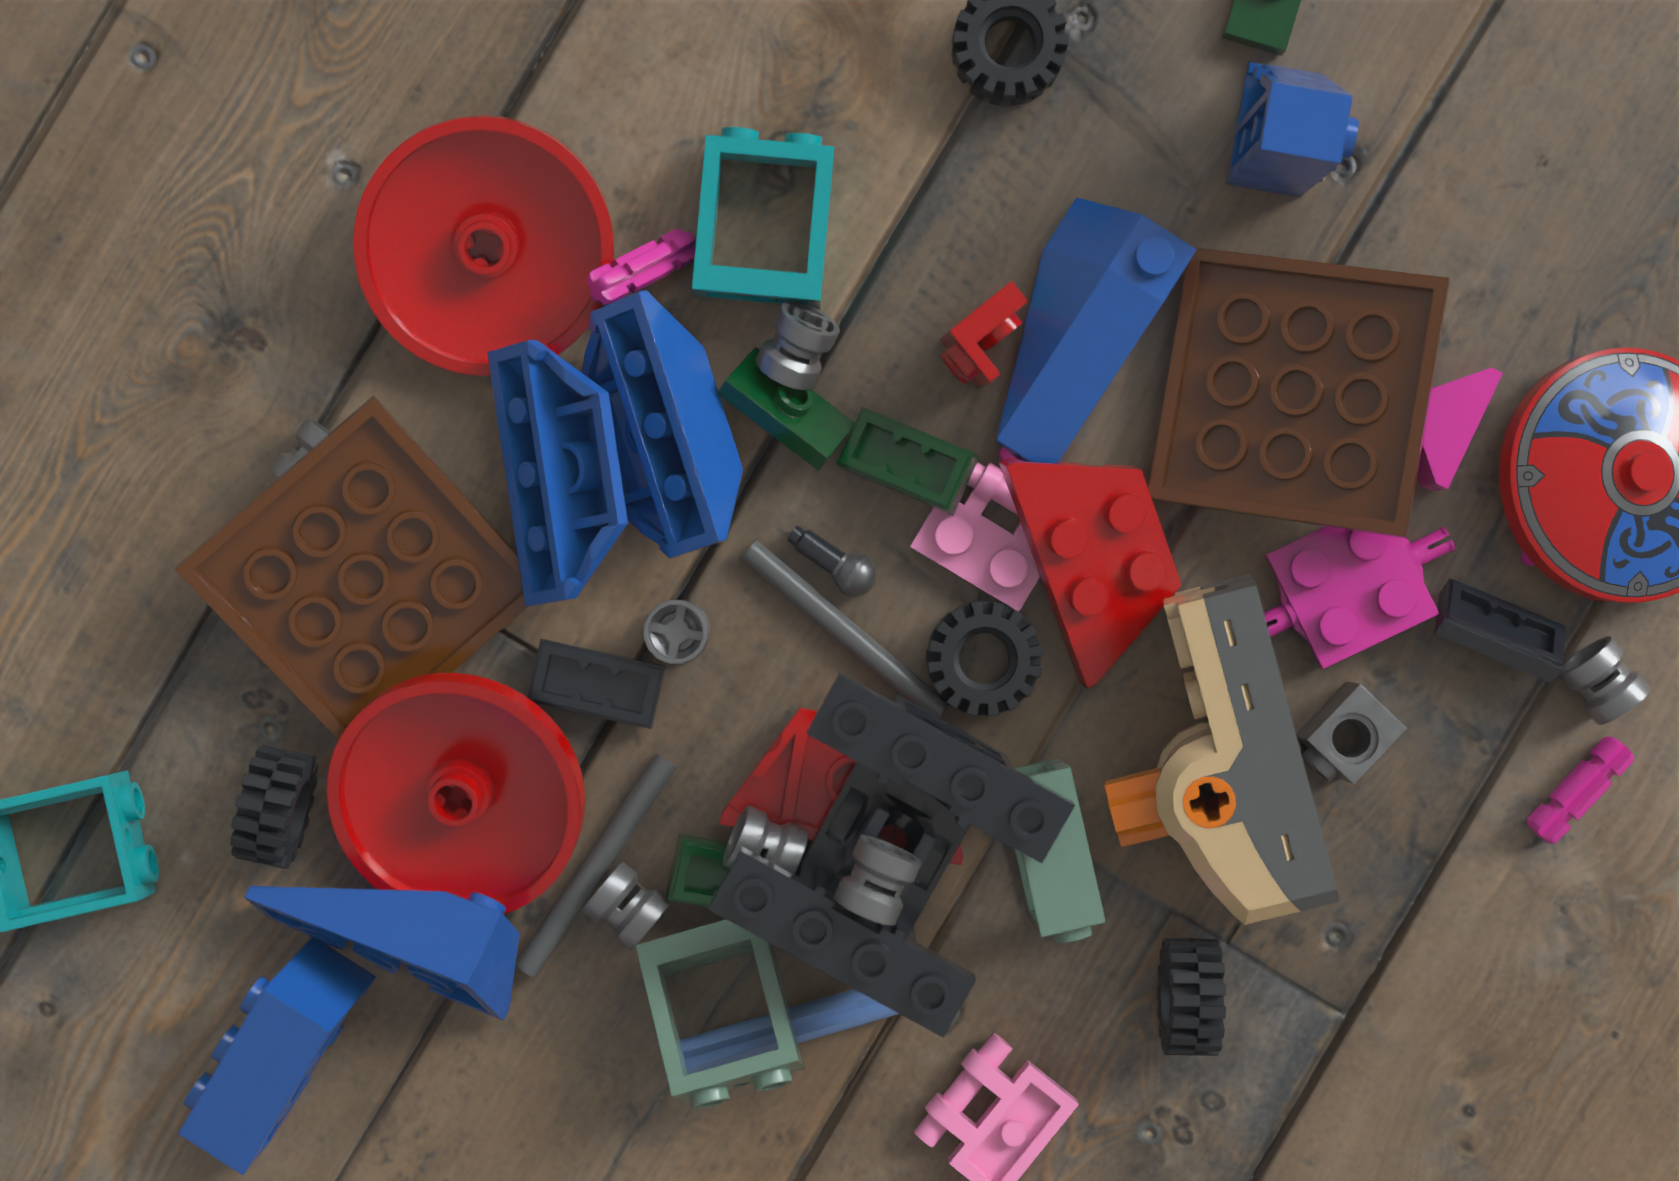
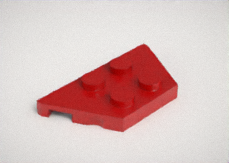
M1007 458L1000 461L999 465L1078 681L1086 688H1090L1101 680L1164 607L1163 599L1172 597L1182 586L1143 472L1134 466L1108 464L1090 466L1082 463L1058 461L1056 463L1024 462L1020 459Z
M803 707L797 709L722 811L720 825L734 827L743 809L750 805L766 812L769 821L778 825L791 822L807 829L808 839L813 840L856 763L855 760L806 734L818 710ZM891 824L883 826L877 838L902 848L906 843L907 835L902 828ZM960 845L950 860V864L962 865L963 853Z

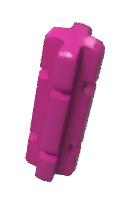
M676 228L659 237L657 243L652 240L615 259L612 262V267L607 263L591 271L586 280L591 289V298L596 303L602 302L604 305H608L627 297L629 290L633 294L672 274L675 267L677 270H680L694 262L696 238L690 231L683 232L681 229Z
M1604 737L1589 752L1592 759L1587 762L1582 760L1550 793L1548 797L1551 802L1548 805L1541 803L1527 818L1526 823L1533 833L1544 842L1555 844L1571 829L1568 822L1573 818L1578 821L1612 785L1610 778L1614 775L1620 777L1633 763L1634 755L1621 741L1614 737Z

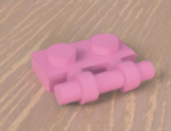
M977 462L967 484L973 490L965 504L963 505L959 502L954 515L933 507L909 547L1019 612L1040 578V574L1021 522H1019L1012 534L981 515L990 499L1016 515L1018 514L1001 468L991 462L987 467Z
M996 1033L989 1037L979 1051L972 1048L961 1062L964 1070L943 1095L938 1092L925 1107L928 1114L914 1130V1133L932 1148L947 1130L960 1139L961 1142L950 1154L948 1161L952 1167L970 1181H1018L1079 1105L1076 1098L1029 1060H1026L1012 1079L1003 1073L998 1067L1013 1048ZM984 1085L996 1094L997 1097L975 1123L962 1111Z

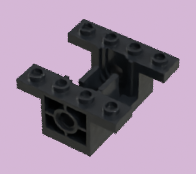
M839 672L810 723L806 734L855 760V765L802 857L794 875L750 850L741 847L709 905V910L944 1038L972 989L976 977L974 973L917 943L914 924L970 825L1043 863L1074 809L1075 804L1070 799L1015 770L1007 754L896 693L889 700ZM893 824L902 828L907 835L906 843L901 849L916 856L921 860L922 864L914 882L904 886L900 895L903 907L895 925L890 926L869 920L846 909L834 900V895L841 879L851 875L855 866L852 853L860 835L877 838L883 826Z

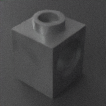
M1346 681L1296 736L1308 748L1302 754V759L1322 778L1330 782L1337 776L1343 781L1355 784L1401 736L1407 727L1365 687L1359 683ZM1351 719L1358 727L1359 740L1353 750L1340 754L1336 751L1332 742L1333 731L1339 723Z

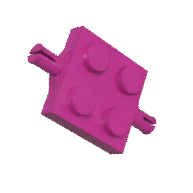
M1325 526L1265 555L1264 558L1278 584L1279 602L1281 604L1264 612L1266 623L1272 620L1275 621L1273 625L1268 627L1270 637L1292 627L1307 642L1320 670L1440 614L1424 584L1422 565L1455 551L1452 539L1435 548L1428 549L1429 545L1450 536L1449 532L1442 526L1438 530L1410 543L1405 538Z

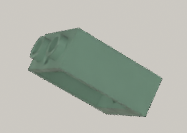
M1059 758L1014 768L1015 770L1070 799L1075 804L1074 809L1043 863L1014 849L1030 920L1041 937L1053 935L1054 943H1067L1087 938L1092 935L1091 926L1106 923L1071 767Z
M725 919L635 945L671 1096L681 1104L691 1102L692 1110L714 1107L730 1100L729 1090L753 1084L755 1092L777 1089L793 1082L791 1073L805 1069L773 944ZM754 952L779 1049L688 1075L665 977Z

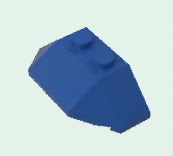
M647 290L636 292L592 311L588 327L592 332L584 353L582 373L609 393L628 521L643 535L660 545L659 549L669 559L727 540L743 467L721 398L717 394L718 389L705 348Z
M526 340L487 352L525 607L576 599L628 524L609 393L538 340Z

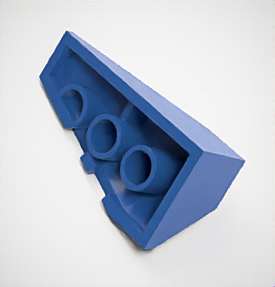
M1076 197L1041 252L1031 302L1027 309L1023 325L1024 330L1015 367L1012 370L995 443L1025 462H1059L1160 309L1197 249L1143 214Z
M250 886L244 896L247 901L266 917L336 949L343 950L348 941L353 942V952L389 973L395 975L401 964L407 966V972L411 976L430 985L429 991L502 1021L505 1020L509 1012L520 933L503 915L506 907L488 896L471 892L466 900L445 891Z

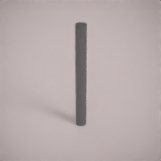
M758 540L742 556V561L902 697L938 717L949 706V703Z
M658 753L655 754L517 959L516 966L532 977L538 975L676 770L677 766Z

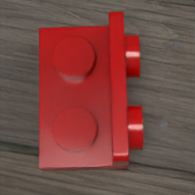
M1012 281L939 339L947 348L940 355V358L962 385L972 380L978 388H981L1001 375L978 346L977 342L987 351L1022 324V321L1015 312L1028 301Z

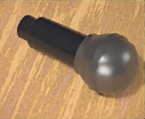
M798 525L789 535L787 541L795 546L796 551L831 573V578L834 579L840 591L845 595L847 594L852 597L862 596L868 593L874 586L877 571L874 563L866 555L850 552L844 553L810 529L804 530Z

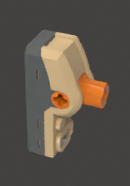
M1249 573L1176 592L1175 596L1163 599L1180 667L1182 669L1194 666L1195 669L1183 673L1194 719L1208 717V720L1196 723L1178 732L1162 749L1155 769L1105 781L1104 786L1109 809L1121 847L1170 835L1181 845L1192 866L1211 892L1244 925L1340 902L1256 583ZM1204 783H1211L1215 795L1210 798H1203L1199 786Z

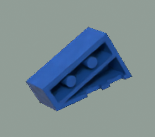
M1248 61L1226 184L1302 197L1318 182H1322L1323 178L1332 170L1335 171L1337 166L1341 164L1342 158L1349 159L1351 157L1357 139L1359 124L1358 118L1349 117L1353 96L1323 74Z
M311 938L271 981L261 976L247 993L239 1007V1010L247 1014L242 1026L239 1028L233 1024L221 1038L211 1055L212 1059L219 1062L213 1075L205 1072L187 1095L183 1105L192 1111L178 1134L241 1175H244L271 1142L312 1078L310 1075L329 1044L331 1046L334 1044L343 1030L344 1026L341 1024L357 1001L366 994L376 976L330 946L314 938Z

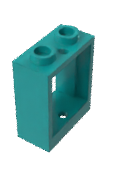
M724 127L721 129V136L706 135L692 291L695 297L782 305L786 301H797L815 308H821L834 167V146L822 145V137L807 133L785 134L784 142L759 140L758 131L742 127ZM722 160L816 168L807 273L713 265Z
M128 770L0 799V932L127 904L156 893L154 882H157L159 879V863L152 845H145L140 820L145 817V802L139 785L136 782H131ZM103 793L124 884L30 905L9 814Z

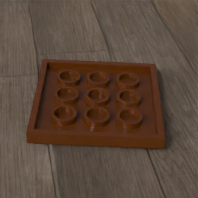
M1194 247L1197 250L1186 266L1148 488L1152 500L1407 539L1450 286L1449 278Z
M374 395L175 568V571L338 740L360 710L379 693L410 678L434 673H452L528 607H525L517 552Z

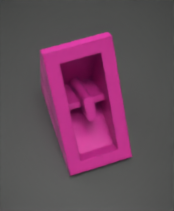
M1491 367L1432 388L1417 474L1420 487L1430 492L1449 488L1503 372Z

